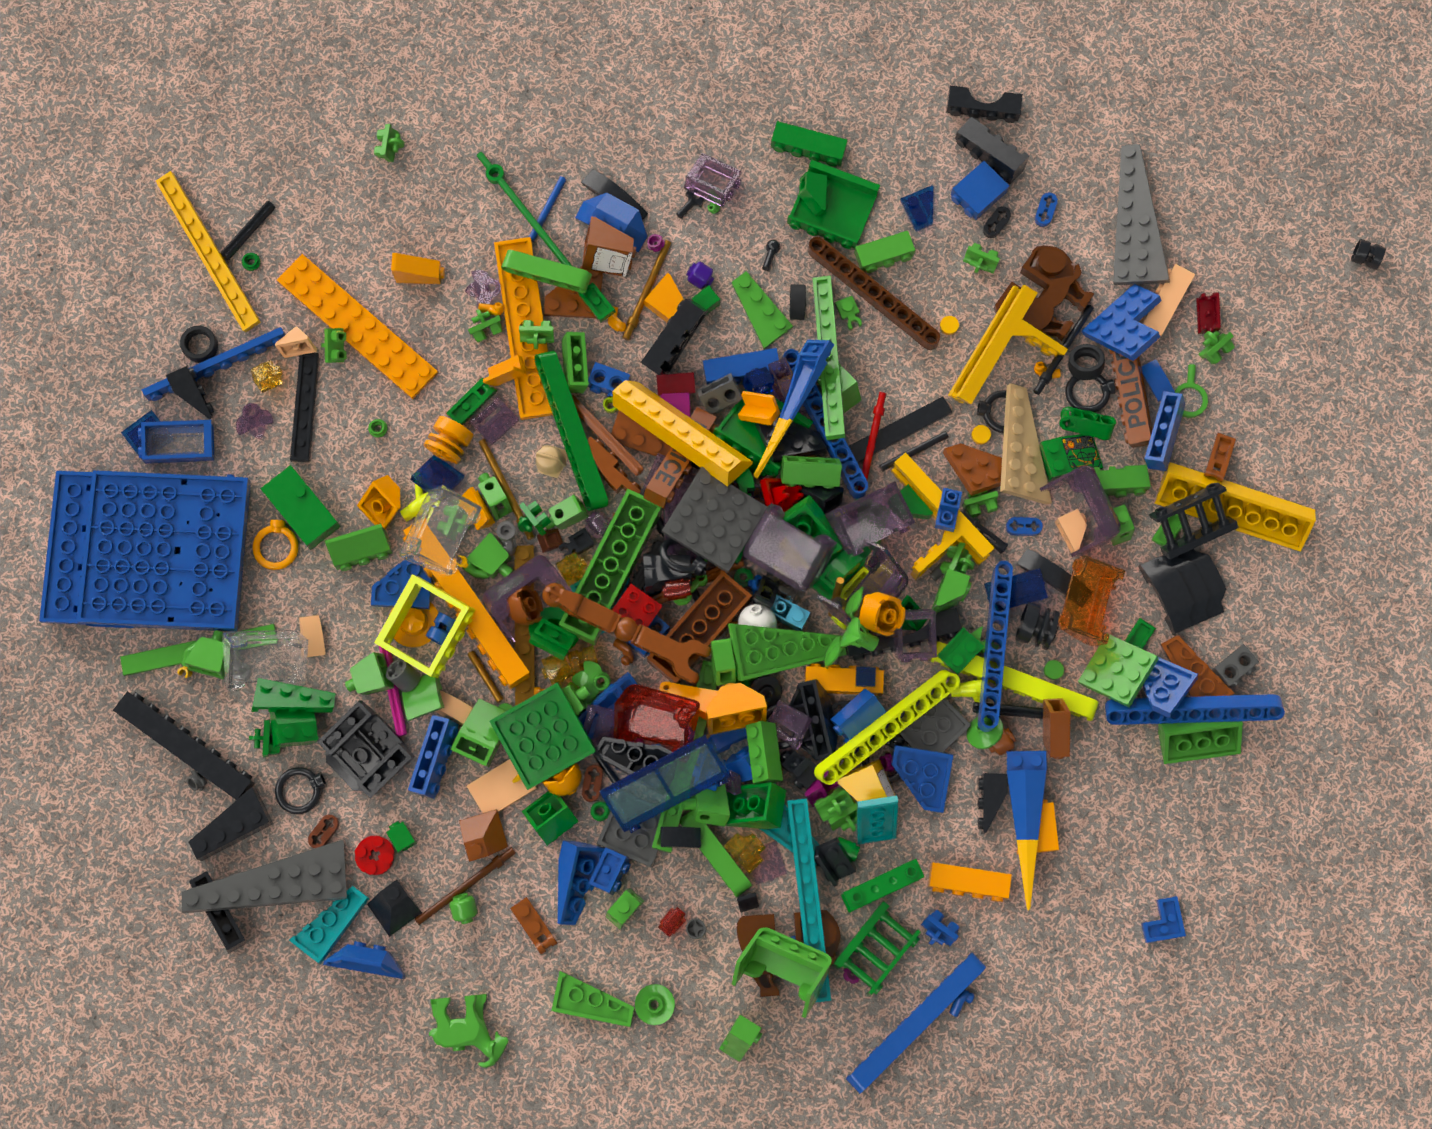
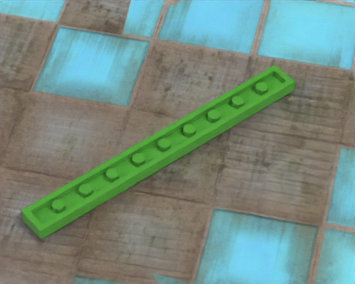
M829 275L812 279L817 339L830 340L834 344L830 356L825 360L827 365L821 373L826 440L846 438L833 287L832 278Z
M703 660L696 687L716 690L711 662ZM690 711L677 754L678 759L674 778L667 790L652 845L653 849L671 853L672 848L661 847L660 827L679 826L683 811L682 799L686 798L692 772L706 726L705 719Z

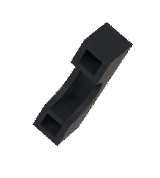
M950 85L946 113H950L952 116L968 115V117L974 119L986 117L990 121L1003 119L1007 123H1014L1019 120L1021 115L1023 94L1004 92L999 100L993 103H982L973 98L968 87Z

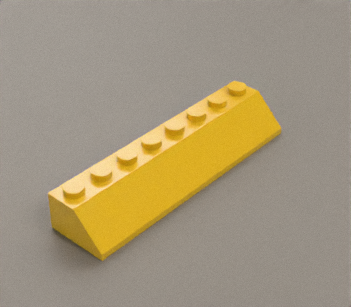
M625 380L612 391L613 406L700 468L704 467L710 475L727 487L753 464V461L641 383Z
M1169 462L1168 469L1163 474L1154 504L1166 507L1205 489L1211 483H1219L1227 489L1226 492L1219 494L1226 516L1237 521L1239 528L1235 529L1236 531L1301 552L1316 521L1315 509L1226 480L1220 482L1212 476H1204L1202 472ZM1211 498L1202 502L1207 520L1214 523L1219 518ZM1195 506L1185 510L1186 514L1198 518Z

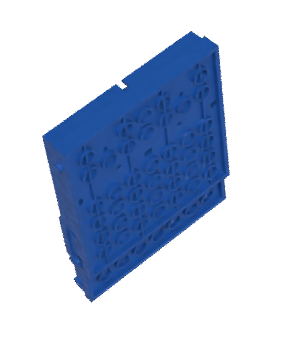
M93 470V472L56 471L39 622L79 624L93 627L238 632L251 489L249 478L234 477L235 475L231 474L224 477ZM176 548H181V550H178V554H175Z

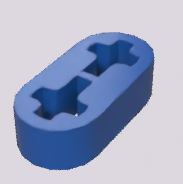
M1048 192L1041 197L1035 215V222L1040 227L1048 226L1052 220L1058 200L1055 194ZM1051 198L1052 203H1050L1049 208L1045 207L1047 203L1045 200ZM1043 212H1047V219L1045 221H1041V217H1039L1043 215Z
M1012 517L1006 523V531L1014 536H1036L1043 528L1042 522L1038 518ZM1013 522H1016V525L1023 527H1019L1016 529V531H1013V528L1009 525H1012ZM1034 522L1035 526L1039 528L1034 532L1032 528H1026V526H1030Z

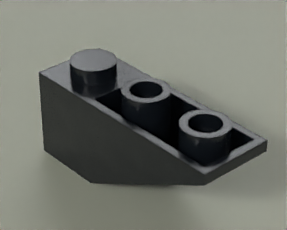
M186 365L165 375L176 395L208 419L213 418L212 413H214V409L210 402L206 403L204 398L206 393L202 385L198 386L195 380L198 377L193 367L189 368Z
M983 773L981 778H978L977 787L978 790H981V795H983V798H978L977 802L978 810H983V818L978 817V829H983L981 834L987 833L1007 795V774Z

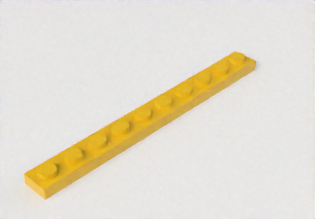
M169 171L156 180V183L244 332H247L260 324L261 321L174 173Z

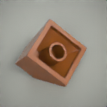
M497 809L459 820L469 862L490 856L508 847Z

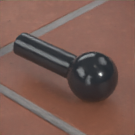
M769 240L766 244L768 252L762 267L764 271H769L774 254L780 250V243L777 240Z

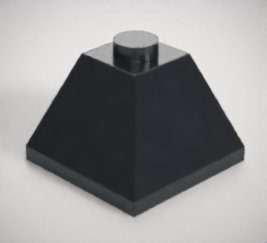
M397 879L381 890L367 904L389 937L422 914L401 881Z

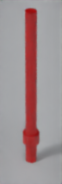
M879 392L877 404L873 409L874 418L862 467L866 480H868L881 417L884 416L885 412L884 403L887 393ZM858 486V490H857V491H863V490H864V488H863L862 486Z

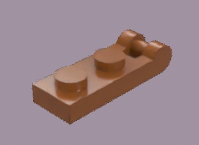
M1217 433L1204 476H1212L1217 478V481H1223L1236 441L1235 438Z
M527 897L510 908L541 955L551 945L555 946L558 944ZM545 934L547 939L540 943L538 938Z

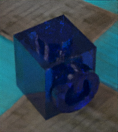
M767 367L747 372L742 384L747 392L769 395L773 392L772 387L775 381Z

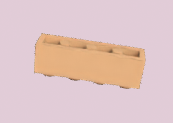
M1177 264L1172 269L1168 268L1170 283H1160L1155 291L1156 294L1160 295L1162 301L1139 321L1158 331L1160 337L1195 276L1194 273Z

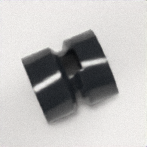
M1360 238L1354 248L1351 261L1360 265L1365 263L1366 267L1377 270L1384 258L1386 247L1378 244L1372 246L1371 242Z

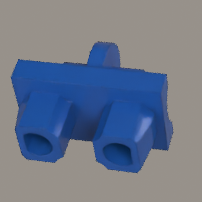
M935 910L931 915L929 914L921 926L927 929L925 934L931 938L928 942L930 945H933L936 941L941 946L945 943L950 947L959 937L957 933L960 927L954 922H950L947 927L943 925L941 921L944 915L938 910Z

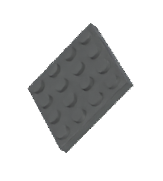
M701 467L661 532L728 573L768 507L731 484L727 487L710 475L704 467Z

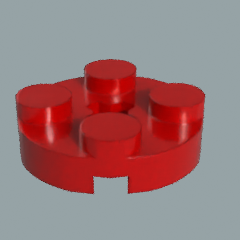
M381 836L366 837L355 849V862L358 868L366 874L381 875L386 873L393 865L395 857L394 847L389 840ZM373 849L375 852H380V855H378L379 859L377 861L375 859H370V856L372 855L371 851H373Z

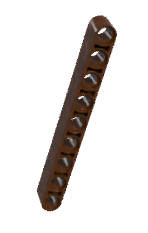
M813 237L810 239L808 253L813 259L925 349L934 350L937 348L940 341V333L823 238ZM815 245H817V246H819L821 249H820V250H814L812 247L815 246ZM833 257L835 261L830 262L826 258ZM846 268L849 270V272L843 273L841 272V269ZM855 280H862L864 283L858 285L855 283ZM875 291L878 293V295L871 296L869 292ZM888 302L892 307L887 308L883 304ZM904 314L907 318L900 319L898 315ZM912 326H919L921 330L915 331ZM932 337L935 339V342H928L926 338Z

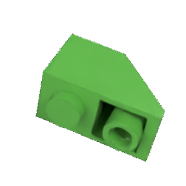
M731 639L711 641L712 673L716 686L736 683V668Z

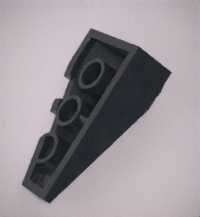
M602 737L596 747V752L593 753L595 756L664 795L674 778L678 759L677 754L660 745L653 746Z

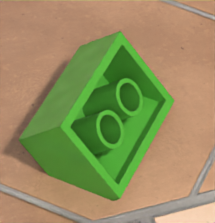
M382 524L325 540L334 567L341 571L350 570L356 564H359V566L367 565L370 563V560L376 558L378 560L387 559L389 554L393 553L387 532Z
M947 569L941 580L930 616L934 617L938 612L949 610L957 606L960 601H964L972 585L969 582V575Z

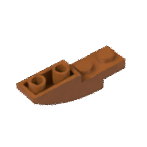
M590 436L588 442L597 469L608 485L617 494L622 489L625 491L630 489L642 495L641 487L635 481L630 482L623 470L620 468L616 469L619 466V458L612 451L608 452L604 449L605 445L596 438L594 440Z

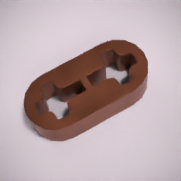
M597 765L589 766L585 772L582 796L587 802H595L600 796L603 771ZM593 769H597V773H600L599 776L595 777V782H591L592 776L589 775V772H592ZM590 785H594L593 791L596 792V796H592V799H589L588 795L585 794L586 791L590 790Z
M325 815L308 837L309 845L313 848L326 845L339 827L338 819L333 815ZM334 819V827H328V829L324 831L325 827L327 826L325 821ZM323 832L324 834L320 838L322 843L314 845L315 840L313 837H318Z

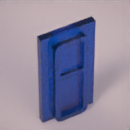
M1040 568L1012 576L1009 609L1027 604V602H1036L1048 598ZM987 582L984 585L987 599L990 601L991 582ZM997 587L999 593H1005L1004 588ZM995 605L997 611L1003 610L1000 605Z

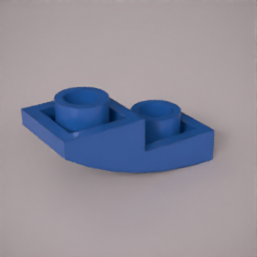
M1156 359L1141 366L1143 377L1158 402L1161 401L1164 391L1175 393Z
M943 488L934 528L954 532L962 496L961 491Z
M746 728L708 735L704 738V742L709 747L711 753L716 755L730 749L732 744L747 739Z

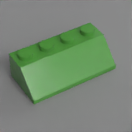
M1243 722L1158 724V735L1164 764L1241 754Z

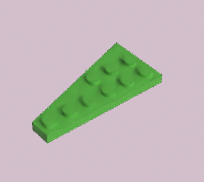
M728 623L738 681L824 661L829 644L834 638L841 636ZM841 647L838 657L847 655L846 647Z

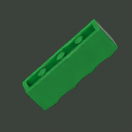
M777 121L771 139V148L779 153L786 151L795 157L804 156L808 157L809 160L823 161L829 166L836 167L842 164L848 140Z

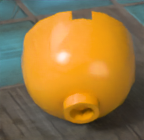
M575 763L543 781V784L554 795H572L577 791L581 783L582 772L578 764Z

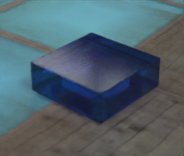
M856 666L855 687L875 688L876 667Z

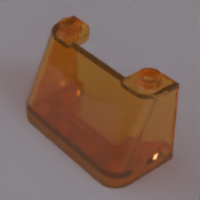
M1087 555L1075 559L1072 564L1073 571L1058 624L1062 631L1084 644L1090 646L1104 645L1108 643L1109 634L1103 632L1107 626L1102 625L1110 591L1116 590L1114 583L1118 579L1123 580L1125 570Z

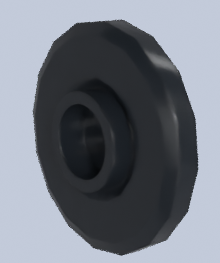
M760 676L749 685V688L764 696L767 708L777 704L781 699L782 685L774 676Z

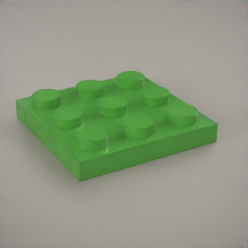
M1107 633L1079 678L1078 683L1124 706L1130 707L1159 658L1148 651Z

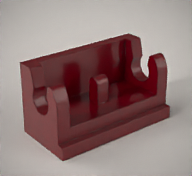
M1214 292L1211 296H1206V293H1203L1199 298H1196L1198 334H1205L1207 331L1214 333L1221 328L1219 292Z
M694 372L656 375L658 396L670 393H695Z

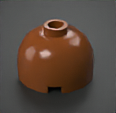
M529 585L517 588L507 599V614L519 625H531L539 622L543 617H540V612L543 611L541 598L536 590L531 591L529 589L531 587Z

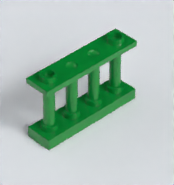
M914 859L849 889L840 896L848 913L919 881L925 876L917 859Z
M884 901L877 907L832 964L837 970L841 967L849 969L870 987L866 993L868 996H871L873 993L875 995L878 994L884 986L881 982L910 946L913 948L920 940L918 935L921 931L916 930L912 935L888 915L887 909L889 905ZM878 920L887 923L907 940L901 950L876 930L877 928L874 925ZM866 935L874 938L895 956L889 965H886L864 946L862 940ZM854 951L861 953L883 972L876 981L852 962L850 956Z

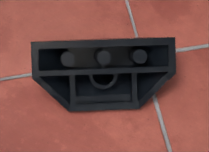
M817 679L798 683L790 705L799 711L803 719V732L797 743L815 760L827 758L835 752L838 734L833 729L835 725L830 720L834 717L830 696ZM791 715L792 721H793L794 730H795V728H796L795 719H794L793 716Z

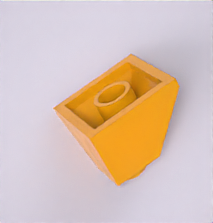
M388 475L374 480L357 504V507L374 525L382 524L386 530L400 509V488Z

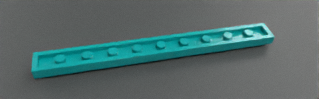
M807 799L787 801L803 940L804 944L826 953ZM828 974L816 1002L831 1001Z

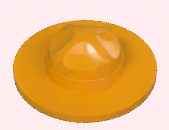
M430 602V609L410 608L394 640L406 647H420L430 642L431 640L426 637V634L431 626H435L434 620L438 615L435 606Z

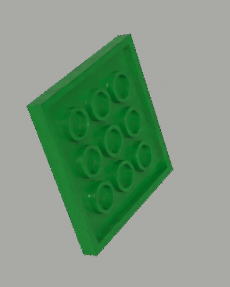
M559 682L489 721L527 790L596 752L593 743Z

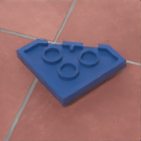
M415 551L410 553L404 561L397 564L385 577L372 586L371 606L394 608L411 575L419 576L429 583L432 582V577L428 578L423 570L425 568L423 563H418L413 555ZM422 587L411 608L430 609L431 592Z
M1158 657L1159 660L1143 684V689L1151 709L1170 718L1198 679V674Z
M894 745L891 764L924 810L944 813L953 754Z

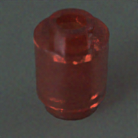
M684 579L665 582V586L662 587L664 598H668V601L685 599L687 596L692 595L689 580L684 581Z
M671 907L660 920L658 928L671 937L686 922L684 918L686 914L678 907L675 910Z

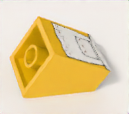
M880 759L848 772L837 781L857 801L896 796Z

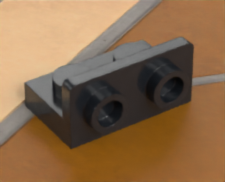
M837 837L816 846L815 863L817 866H821L826 880L831 882L834 887L838 886L839 879L856 872V866Z

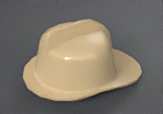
M549 445L542 446L536 452L537 472L558 478L563 468L566 467L565 463L568 460L566 450Z

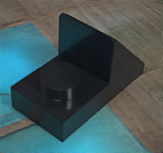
M763 575L750 602L771 608L774 605L780 584Z

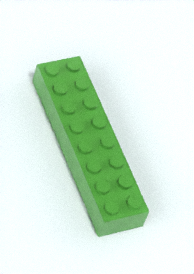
M627 489L575 593L581 594L610 610L615 607L663 511L662 507L644 499L643 495ZM566 612L559 623V627L594 646L603 631L570 616Z

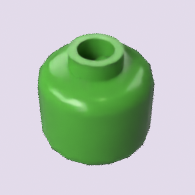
M468 893L454 896L449 904L453 920L461 921V924L472 922L473 917L478 914L475 899L473 896L468 895Z

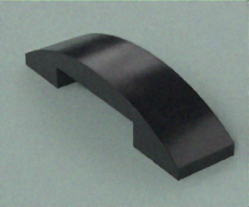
M592 169L581 181L594 194L609 193L638 209L642 220L648 215L642 206L627 192L596 170Z
M1026 549L1017 562V565L1064 594L1065 598L1078 607L1082 606L1091 593L1064 569L1030 549Z

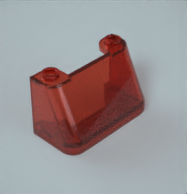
M629 685L615 702L614 738L628 742H635L637 738L669 746L672 747L671 751L678 755L677 760L687 762L693 746L700 713V703L694 699L646 686Z

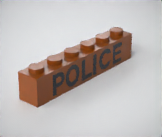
M1109 349L1114 361H1111L1113 372H1116L1117 379L1114 380L1115 387L1120 392L1118 404L1123 409L1121 421L1123 426H1126V433H1124L1126 444L1129 443L1132 448L1146 446L1149 444L1153 428L1140 356L1132 361Z
M696 407L690 418L713 433L715 427H717L715 424L717 417ZM671 447L647 485L643 498L662 508L668 502L671 503L676 494L674 491L676 488L680 489L684 482V475H689L692 469V461Z

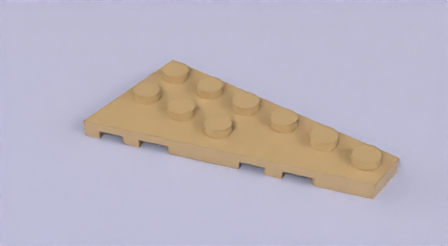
M1011 383L1007 385L1000 492L1042 504H1051V496L1027 388Z

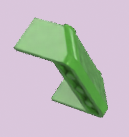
M760 928L736 961L732 985L736 986L743 974L754 978L760 977L764 971L774 974L800 986L798 996L801 1000L805 1001L802 1017L806 1018L819 997L830 970L832 959L828 954L770 928Z

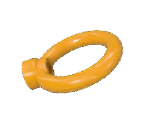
M270 520V526L261 529L254 538L252 545L253 555L256 561L264 568L270 570L286 568L295 560L298 554L299 545L297 537L289 528L285 527L286 521ZM269 533L284 534L290 541V553L281 562H270L261 554V541Z

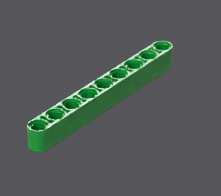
M553 350L536 354L534 358L535 365L585 507L588 511L607 507L608 497L557 353Z

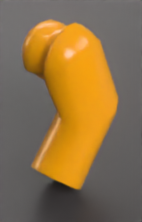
M500 302L494 305L482 303L478 305L481 313L489 311V314L500 316L504 312V306Z
M613 306L616 313L608 318V324L613 330L623 332L626 329V323L617 317L618 307Z
M1041 361L1037 362L1034 366V371L1039 377L1047 370V367ZM1060 369L1054 371L1052 379L1061 377Z

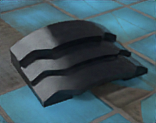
M1192 549L1173 559L1162 555L1138 566L1146 583H1151L1167 614L1164 619L1172 635L1224 612L1222 600L1226 587L1208 554Z
M362 700L358 701L317 741L326 751V763L346 782L352 791H363L370 799L415 757L395 731Z

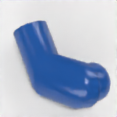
M964 990L954 1000L949 1013L958 1017L965 1001L969 1004L972 1003L975 995L970 993L969 990Z

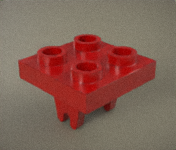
M764 478L760 481L769 517H779L782 513L796 505L798 500L804 496L803 493H799L802 486H786L782 484L779 478Z
M630 584L612 611L622 615L621 617L632 618L637 625L641 624L648 627L662 608V605Z

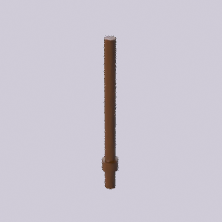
M511 847L500 856H495L491 859V863L416 917L415 921L418 925L422 924L449 904L454 896L462 894L494 869L502 867L505 861L516 854L515 850Z

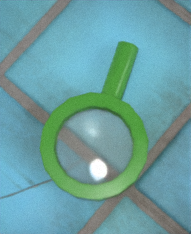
M1194 364L1188 365L1187 383L1178 386L1175 390V393L1183 394L1186 404L1183 417L1195 418L1201 415L1208 404L1207 393L1200 385L1195 384L1196 365Z

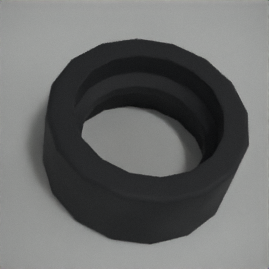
M791 284L790 320H805L806 285Z
M201 325L192 326L182 334L180 348L189 360L201 363L216 355L218 340L207 327ZM197 334L206 335L210 340L209 348L201 354H193L188 348L190 339Z
M1081 344L1071 350L1068 366L1070 373L1074 377L1081 380H1092L1102 374L1105 356L1100 348L1091 344ZM1087 356L1094 358L1098 362V364L1090 368L1080 367L1075 363L1078 358Z

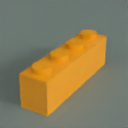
M810 664V666L805 668V682L817 679L827 693L858 695L861 691L867 689L875 696L883 695L884 670H879V667L860 669V666L841 668L840 665H830L826 669L821 667V664Z
M932 862L930 865L928 887L932 888V892L944 893V890L952 891V895L964 896V893L972 894L971 898L983 899L984 896L991 897V901L1003 902V899L1009 898L1012 874Z

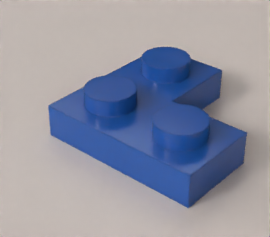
M1178 897L1156 900L1160 920L1141 923L1145 943L1186 936Z

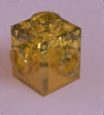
M271 360L251 369L253 382L262 393L282 384V370L278 365L275 366Z
M575 552L555 563L568 587L582 580L586 572L585 568L588 567L584 558H579Z

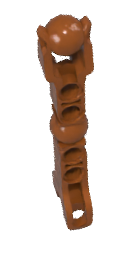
M550 583L543 589L542 598L548 606L558 607L570 616L610 634L614 632L616 638L620 641H630L634 646L669 662L678 678L692 684L698 683L699 675L689 668L688 659L692 655L710 656L711 648L697 640L679 643L641 624L637 625L632 618L621 617L622 615L581 594L568 591L559 583Z

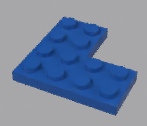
M1134 284L1082 330V333L1085 337L1134 361L1160 338L1158 331L1139 321L1162 301L1161 297Z

